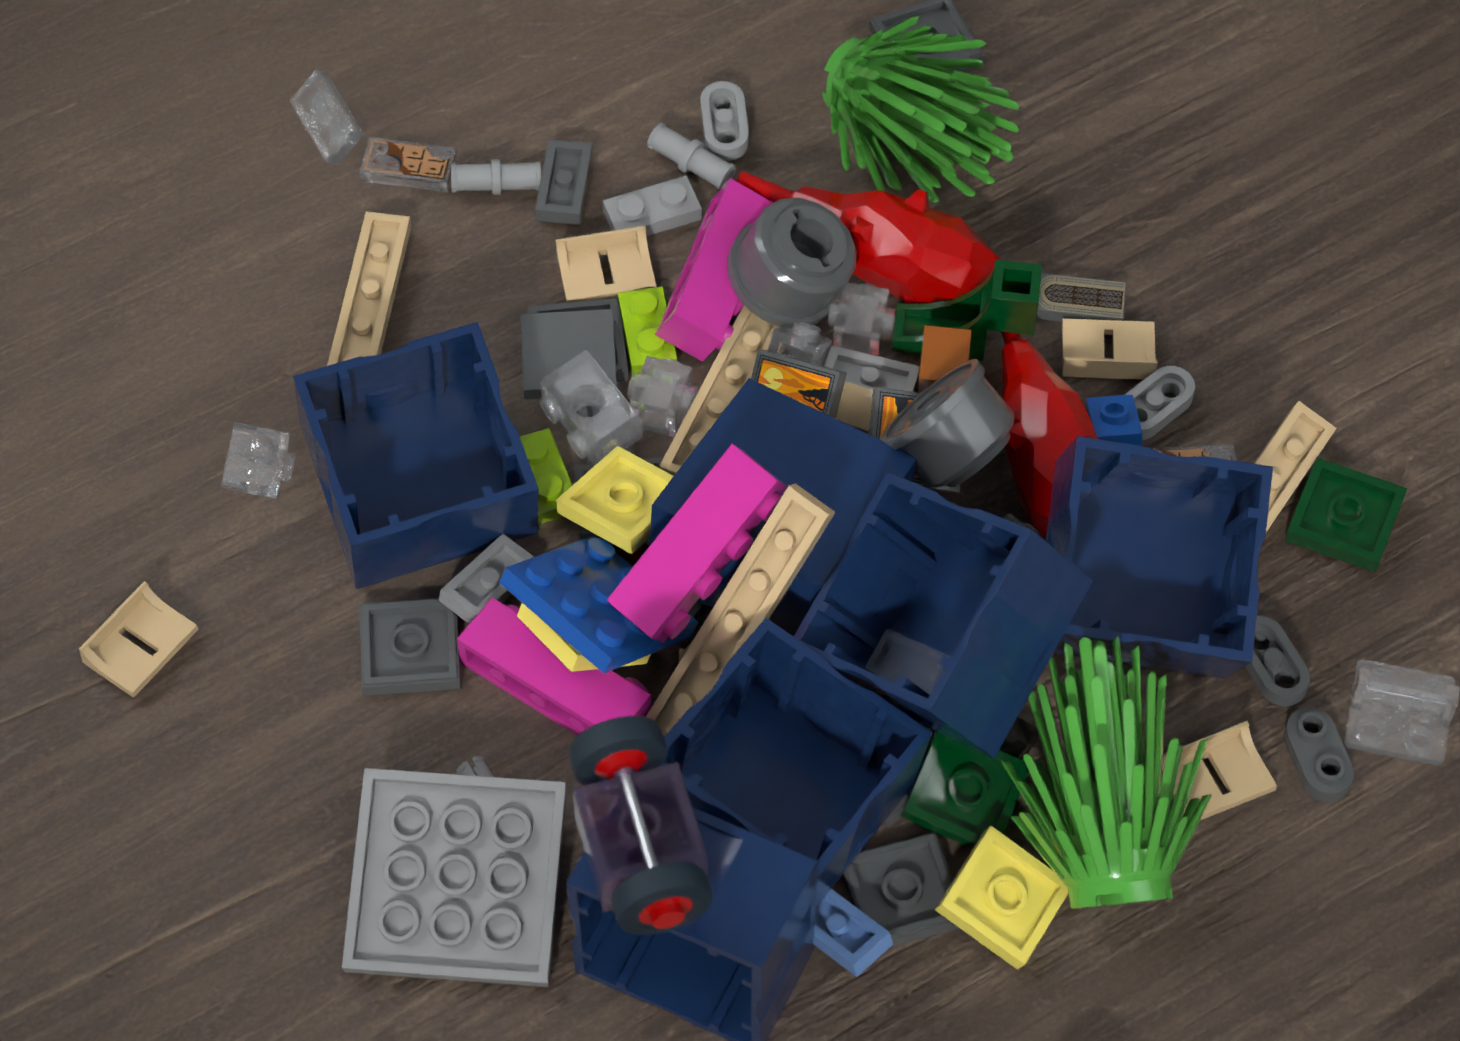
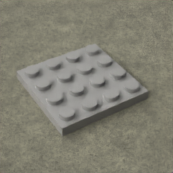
M364 768L342 970L348 973L549 987L567 796L566 782Z

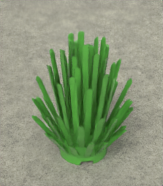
M919 16L907 19L882 33V29L868 38L857 39L853 37L841 44L833 52L824 70L829 72L826 91H822L826 106L830 110L832 133L834 135L837 130L839 132L842 164L846 171H848L851 164L846 127L849 131L857 163L862 169H865L867 164L877 190L885 191L886 189L868 145L888 186L899 191L902 190V187L875 137H878L892 151L920 189L928 193V199L933 203L940 201L937 194L933 191V186L941 188L939 180L901 142L969 197L975 196L976 192L957 177L953 168L954 163L985 184H993L995 179L989 175L990 172L987 168L974 161L970 156L983 164L989 162L991 154L1005 162H1010L1013 159L1011 144L991 133V131L995 128H1005L1018 133L1017 125L980 109H984L990 106V104L978 99L1015 110L1019 109L1018 104L1013 100L1007 99L1009 93L1006 89L992 87V83L987 81L988 77L952 70L958 67L983 68L984 63L978 59L917 58L916 56L917 54L980 48L986 45L985 41H967V38L963 35L946 37L948 34H926L931 29L930 26H921L899 34L916 24Z
M1118 635L1112 641L1114 665L1111 662H1107L1103 641L1096 640L1093 643L1092 652L1091 640L1087 637L1082 638L1079 641L1082 668L1077 671L1074 665L1073 648L1065 642L1064 650L1067 668L1065 683L1061 680L1059 681L1054 658L1051 657L1049 659L1048 667L1070 773L1067 770L1047 688L1042 684H1038L1037 691L1049 738L1036 693L1031 692L1028 698L1053 785L1042 761L1034 760L1033 756L1024 754L1023 759L1049 814L1032 784L1021 781L1011 763L1001 760L1040 827L1029 813H1019L1020 816H1011V818L1024 833L1026 839L1068 888L1070 909L1172 899L1171 876L1212 794L1202 796L1201 799L1199 797L1190 799L1186 807L1208 738L1199 742L1193 761L1184 765L1169 814L1183 746L1179 744L1177 738L1169 741L1162 776L1166 674L1158 680L1157 710L1156 674L1151 672L1147 676L1143 767L1139 645L1132 651V669L1125 676ZM1155 710H1156V728H1155Z

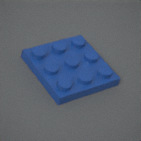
M596 535L506 567L499 581L503 587L604 674L690 638L698 624V621L691 616L688 624L679 635L673 639L668 637L663 643L650 638L612 606L607 599L633 566L617 554L610 543Z

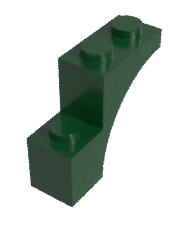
M995 260L994 267L987 279L964 295L952 300L935 303H897L892 351L921 354L925 325L971 330L969 360L977 359L978 361H983L987 330L1034 335L1042 265Z

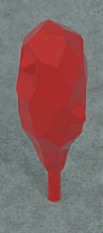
M741 171L737 178L738 183L773 203L780 199L802 198L820 203L835 213L850 231L857 250L856 269L853 274L874 287L888 291L904 301V304L935 303L952 300L964 295L983 283L990 275L995 260H1000V257L962 218L929 208L928 193L920 189L916 190L906 199L882 190L841 194L803 186L794 192L745 171Z
M1001 332L1005 343L1001 351L1003 400L1015 413L1014 423L1009 431L1010 439L1005 445L1006 456L1015 482L1017 499L1029 516L1034 531L1037 535L1046 538L1056 460L1077 436L1098 438L1078 393L1055 374L1040 352L1032 343L1022 339L1021 334Z

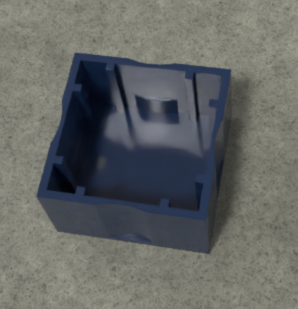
M478 322L414 340L388 353L356 357L293 376L300 425L356 589L484 551L502 534L513 541L538 534L539 489L518 431L504 409L500 396L499 379Z
M748 378L652 504L649 547L728 448L734 444L787 487L797 484L836 512L769 618L770 621L794 637L823 584L841 562L853 531L886 473L888 472L914 483L917 459L901 449H892L884 441ZM764 520L751 533L753 537L752 544L766 523ZM752 544L738 560L730 559L719 573L722 576V580L716 590L705 600L699 598L698 602L710 607L715 606Z
M1077 436L1055 462L1046 542L1092 579L1093 582L1053 653L1065 655L1064 643L1066 642L1073 648V656L1080 657L1079 641L1087 637L1091 640L1092 652L1093 643L1096 640L1103 641L1107 661L1114 662L1112 641L1118 635L1122 664L1132 665V651L1138 645L1140 666L1225 679L1251 663L1259 601L1257 566L1260 549L1266 536L1273 467L1208 456H1172L1145 446Z
M887 472L853 531L841 562L823 584L794 637L824 657L843 677L860 687L873 691L916 722L995 758L1093 580L1033 530L981 509L957 506L933 490Z
M765 618L724 666L713 688L703 699L690 707L664 737L667 747L665 761L656 771L641 779L640 785L816 860V909L913 786L932 732L873 691L860 687L843 677L824 657Z
M634 782L633 786L657 864L688 862L699 865L703 868L709 879L713 900L711 906L703 915L677 929L651 935H636L625 932L616 920L612 907V894L620 883L628 877L647 869L625 793L621 786L567 880L569 912L576 929V935L572 941L575 972L639 1001L673 1013L693 1025L726 1040L768 1041L813 953L817 861Z

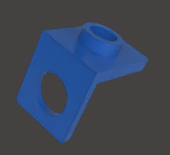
M1133 395L1086 399L1087 412L1098 439L1142 446L1143 433Z

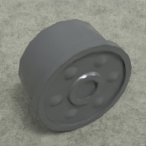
M802 198L780 199L766 207L757 220L744 228L736 237L728 253L727 272L737 297L753 314L776 326L791 329L806 328L822 321L836 306L841 290L848 283L856 269L857 250L848 228L835 213L820 203Z
M977 359L962 363L926 388L892 420L880 437V440L884 441L892 449H901L917 459L915 474L928 487L938 488L944 485L954 487L964 482L986 466L1005 447L1010 439L1009 431L1013 426L1015 413L983 376L985 368Z

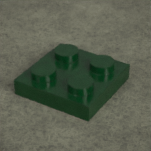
M1317 457L1291 520L1285 541L1376 573L1405 498L1407 488Z
M935 730L900 816L973 849L983 832L990 826L1004 835L1020 795L1019 790L1001 760L1011 763L1021 781L1026 780L1029 770L1023 760L1001 750L993 758Z

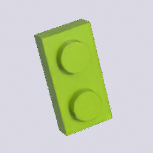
M663 286L618 293L621 321L632 377L678 371L675 346L655 335L667 307Z
M550 428L520 436L539 489L538 525L562 518L563 516L557 513L556 499L572 486V483Z

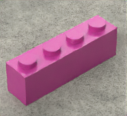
M731 178L712 198L656 331V336L702 362L715 348L721 349L726 338L731 337L734 331L732 325L729 324L732 315L736 316L743 306V303L734 292L728 277L727 257L730 247L739 233L748 225L754 223L763 210L773 204V202Z
M732 444L607 601L650 638L663 643L668 637L671 639L675 638L688 624L691 617L688 612L698 599L705 600L716 590L722 580V576L719 573L730 559L736 561L748 550L753 542L751 533L762 520L767 522L788 487L746 452Z
M492 597L457 638L459 658L462 665L576 736L586 729L609 719L623 716L646 717L651 709V694H649L642 683L634 678H623L613 671L604 674L599 669L571 672L517 617L520 608L515 605L509 604L506 606Z

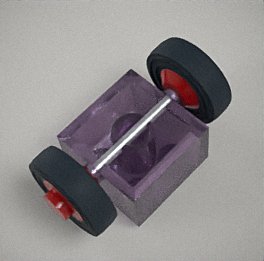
M623 716L600 722L586 729L573 740L569 747V761L573 774L577 781L583 785L573 789L575 819L602 911L614 910L616 920L625 932L636 935L658 934L677 929L696 920L711 906L713 897L707 872V854L678 762L661 766L667 756V747L659 725L647 717Z

